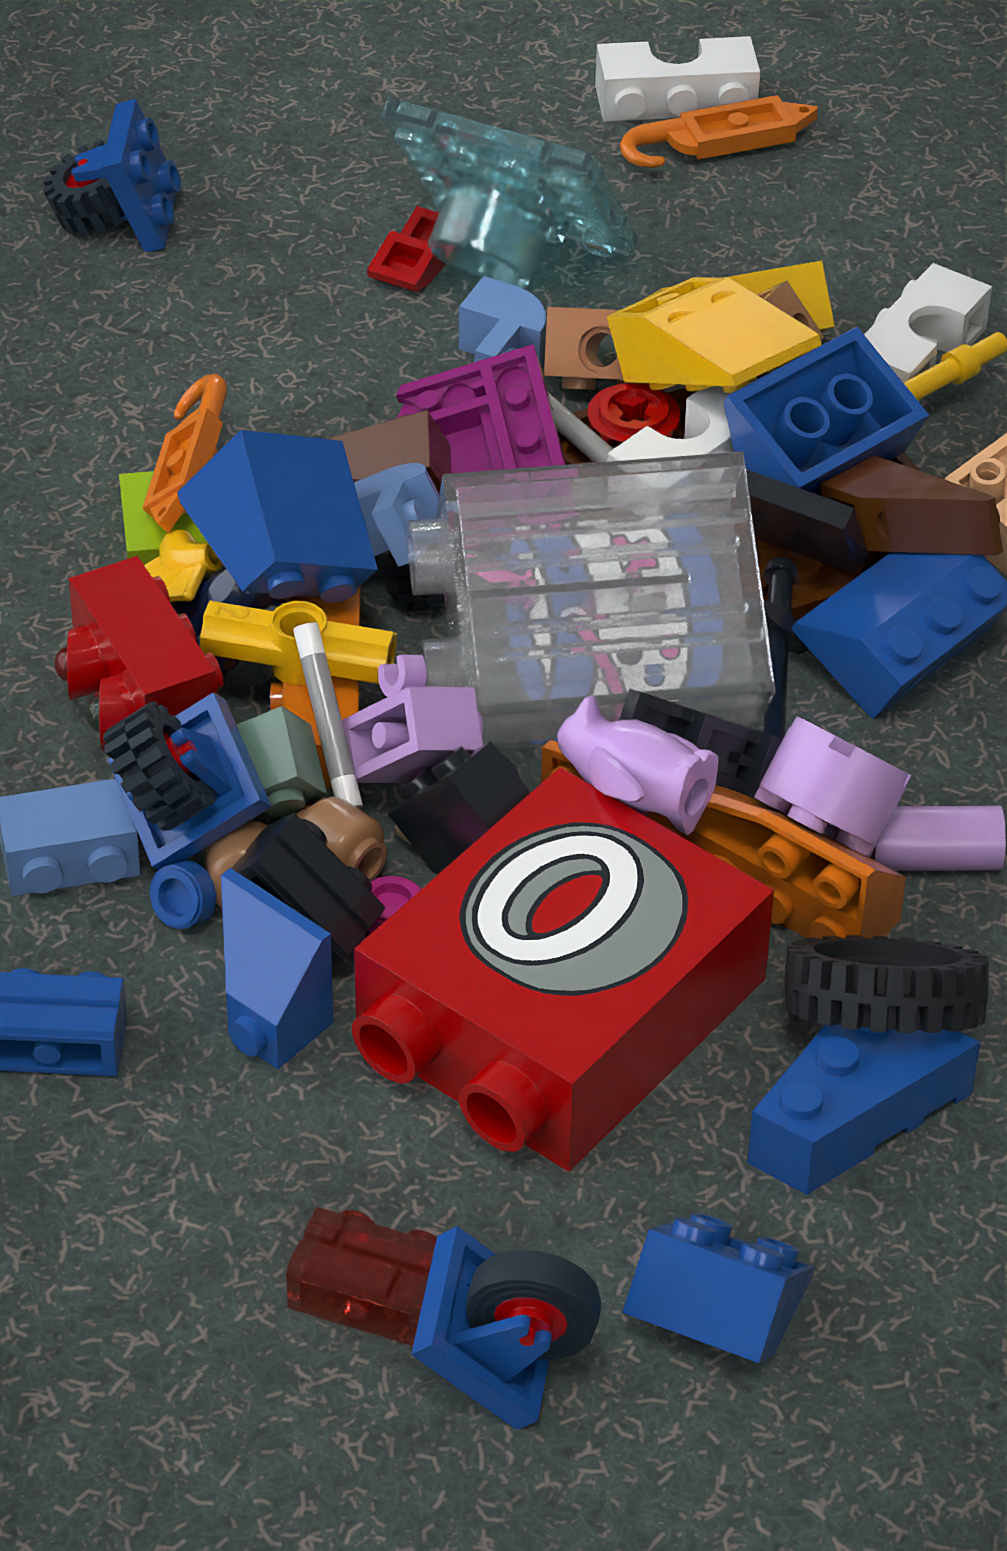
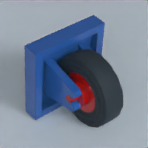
M456 1226L437 1236L411 1355L514 1429L524 1428L538 1421L549 1359L555 1360L577 1354L591 1343L601 1312V1297L597 1284L583 1268L561 1256L537 1250H511L496 1255L467 1232Z

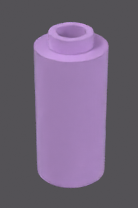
M897 806L877 845L874 847L870 858L894 871L1002 870L1006 845L1003 809L1001 806Z

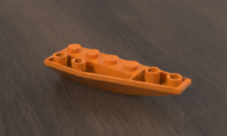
M549 740L542 747L541 783L559 767L585 781L574 765L563 755L557 741ZM715 785L710 801L694 830L689 835L677 830L666 816L649 811L648 818L774 889L771 923L782 924L805 938L814 937L822 939L823 936L846 938V935H860L864 938L886 936L901 921L906 883L905 876L835 840V838L825 833L821 834L790 818L787 814L746 795Z

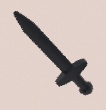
M776 557L767 563L763 571V580L768 584V600L756 598L747 602L745 612L754 626L768 640L763 733L783 739L785 737L788 652L802 654L809 651V649L791 630V627L797 622V619L792 615L793 585L799 580L798 568L789 558Z

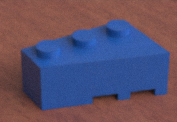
M842 1024L824 1025L752 1111L747 1163L806 1195L872 1156L875 1146L902 1130L908 1134L923 1125L926 1115L951 1100L957 1104L972 1095L981 1042L959 1031L951 1032L943 1029L941 1033H926L921 1030H915V1033H899L897 1030L887 1029L886 1032H875L865 1027L855 1030L842 1028Z

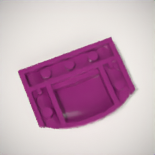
M534 344L400 386L396 398L398 403H403L404 405L396 419L404 415L428 410L450 443L453 500L445 502L444 505L452 518V525L430 534L437 535L438 543L447 544V550L454 549L459 557L464 553L480 556L503 549L509 538L513 537L515 526L562 531L581 525L576 497L572 489L552 412V404Z

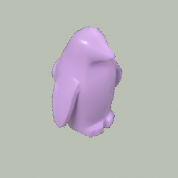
M594 696L585 697L576 712L566 718L558 731L559 749L574 765L585 782L594 786L604 795L617 799L646 817L649 816V811L666 816L677 830L687 835L694 830L715 789L718 755L710 750L698 749L693 743L675 734L667 733L654 725L636 719L610 722L601 715Z

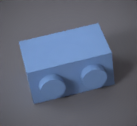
M116 779L0 797V844L11 897L30 893H48L55 889L96 882L109 883L120 878L140 875L137 830Z

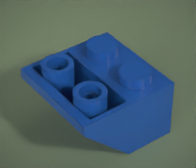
M692 1212L690 1220L676 1217L674 1222L648 1230L622 1313L760 1363L774 1356L808 1287L815 1266L797 1260L800 1250L790 1244L763 1236L758 1237L756 1244L730 1236L733 1227L731 1224L709 1215Z

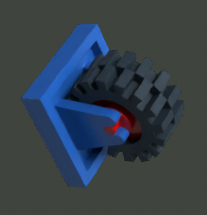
M132 99L117 103L107 144H104L103 140L94 142L92 149L88 150L86 145L77 148L79 154L72 157L68 153L61 158L64 164L62 166L54 164L49 170L52 176L45 177L43 193L64 230L67 229L69 234L75 235L79 231L81 236H89L93 228L99 234L107 231L106 225L114 223L115 227L124 223L123 221L128 220L144 252L164 249L169 226L174 222L173 207L176 193L181 190L179 171L172 160H166L160 148L157 127L152 118H145L137 100Z
M214 692L180 714L171 717L168 709L162 704L158 706L157 702H150L108 728L107 732L104 733L103 739L107 743L104 748L106 755L110 757L108 762L152 867L158 870L166 865L189 859L272 807L226 700Z

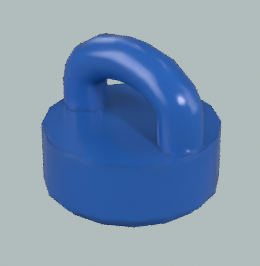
M192 860L180 861L166 865L155 873L150 884V900L156 915L167 926L175 929L189 928L201 924L213 916L216 909L215 886L209 873L198 863Z

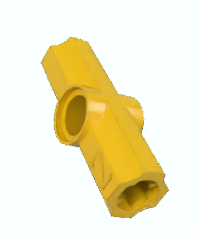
M209 600L203 615L200 648L204 654L211 652L214 656L271 665L274 676L282 682L291 685H306L293 629L306 623H318L331 676L379 684V665L394 664L397 651V633L327 621L324 611L316 604L307 601L283 603L275 608L274 611Z

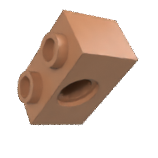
M547 307L544 376L562 377V388L596 390V379L617 380V384L631 383L624 382L618 357L612 364L606 366L601 362L598 355L600 342L604 337L611 335L607 316L619 310Z

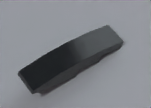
M629 688L619 721L636 719L654 725L667 733L675 734L693 743L698 749L712 751L718 755L715 785L755 798L754 796L760 786L759 784L783 740L782 738Z

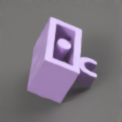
M422 655L397 656V664L379 665V685L387 698L342 720L357 783H407L429 765L434 767L439 761L460 746L468 754L483 746V721L477 708L475 688L425 687L427 668Z

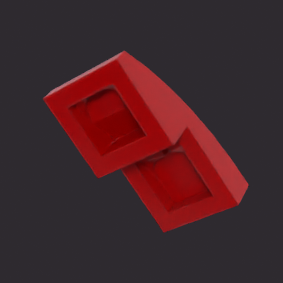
M416 206L400 233L390 230L367 268L368 277L418 292L433 281L461 246L467 236L465 220Z

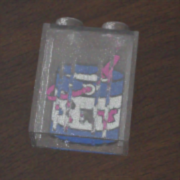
M743 451L443 474L436 518L408 520L407 522L408 562L413 595L444 593L448 637L420 640V655L424 657L427 668L425 687H474L477 708L483 721V745L491 741L497 749L544 746L549 740L558 742L557 735L560 727L566 718L576 712L587 696L595 697L600 713L606 720L610 722L619 721L629 688L748 728H758L776 690Z

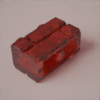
M316 1207L304 1231L303 1239H300L287 1266L288 1308L413 1346L437 1237L423 1230H411L404 1233L375 1224L369 1216L355 1210H344L336 1213Z

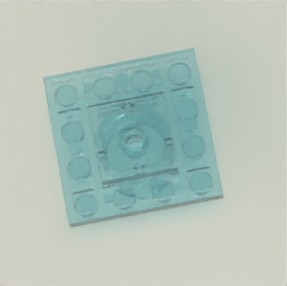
M388 97L381 119L394 137L393 141L399 145L407 157L408 164L414 168L420 177L421 184L427 188L433 197L434 204L440 208L427 244L428 248L432 249L431 252L442 262L478 279L487 276L526 288L532 281L547 241L563 243L564 238L581 242V246L586 251L605 258L612 257L613 252L629 257L632 255L638 237L595 155Z

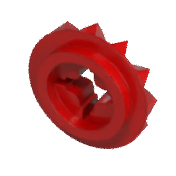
M623 383L610 386L598 392L589 402L587 418L589 420V428L612 446L622 444L646 426L671 438L673 432L679 430L680 409L675 399L661 389L651 390L647 384ZM644 417V422L637 420L638 418L642 419Z

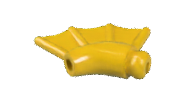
M176 529L164 536L159 547L160 556L144 566L152 577L160 576L162 578L171 602H191L195 598L203 578L221 569L223 563L209 543H197L189 532Z

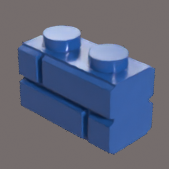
M28 968L15 969L10 973L0 972V1071L118 1076L127 1022L123 978L107 977L102 973L93 971L83 972L77 976L40 974Z

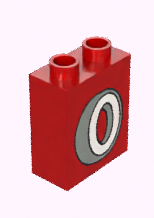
M559 767L354 948L356 1019L352 1023V1036L355 1045L367 1063L383 1077L396 1083H408L418 1076L459 1102L461 1111L472 1129L495 1148L506 1152H516L526 1145L570 1172L766 979L774 889L617 799L604 795L594 786Z

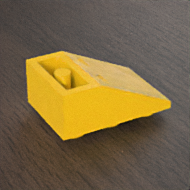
M693 277L607 316L624 382L649 383L651 390H660L682 384L685 385L687 391H699L713 386H722L725 393H734L758 380V375L767 371L773 372L822 345L818 333L731 278Z

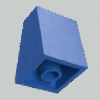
M240 430L177 492L181 505L242 592L266 593L276 599L305 596L319 597L322 601L328 603L340 602L352 597L357 592V588L378 570L343 441Z

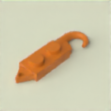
M775 95L682 112L679 118L641 124L631 128L623 135L620 150L622 156L629 163L639 167L654 168L663 166L665 159L662 156L645 155L637 150L638 147L667 141L680 153L695 155L697 160L795 142L796 133L817 119L818 106L782 102L779 96Z
M215 373L198 379L179 400L174 411V418L176 420H183L190 408L198 400L201 399L198 409L188 415L176 428L166 433L142 507L167 533L171 531L182 513H186V510L179 501L177 492L218 452L216 445L223 425L220 416L227 396V382L223 377Z

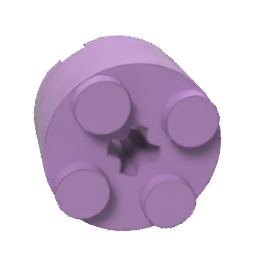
M796 716L759 784L760 786L754 797L787 814V816L821 834L825 833L849 848L870 857L906 790V785L911 775Z

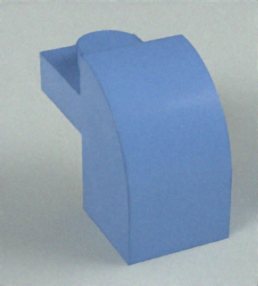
M483 276L459 306V349L474 354V362L534 344L541 370L543 369L545 362L546 313L542 303L532 293L521 287Z
M408 463L395 466L354 482L374 556L390 550L398 567L421 558L429 535L452 525V518L423 464Z

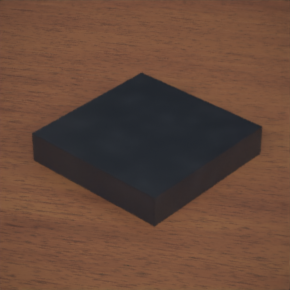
M741 469L732 490L751 537L848 573L860 575L869 554L853 507L748 469Z

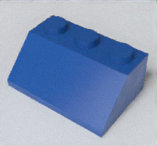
M858 327L847 331L728 395L723 402L739 473L742 468L820 496H822L820 483L874 455L890 461L904 453L929 417L927 411Z
M891 552L795 622L791 630L866 714L874 719L993 627L1007 611V581L983 555Z

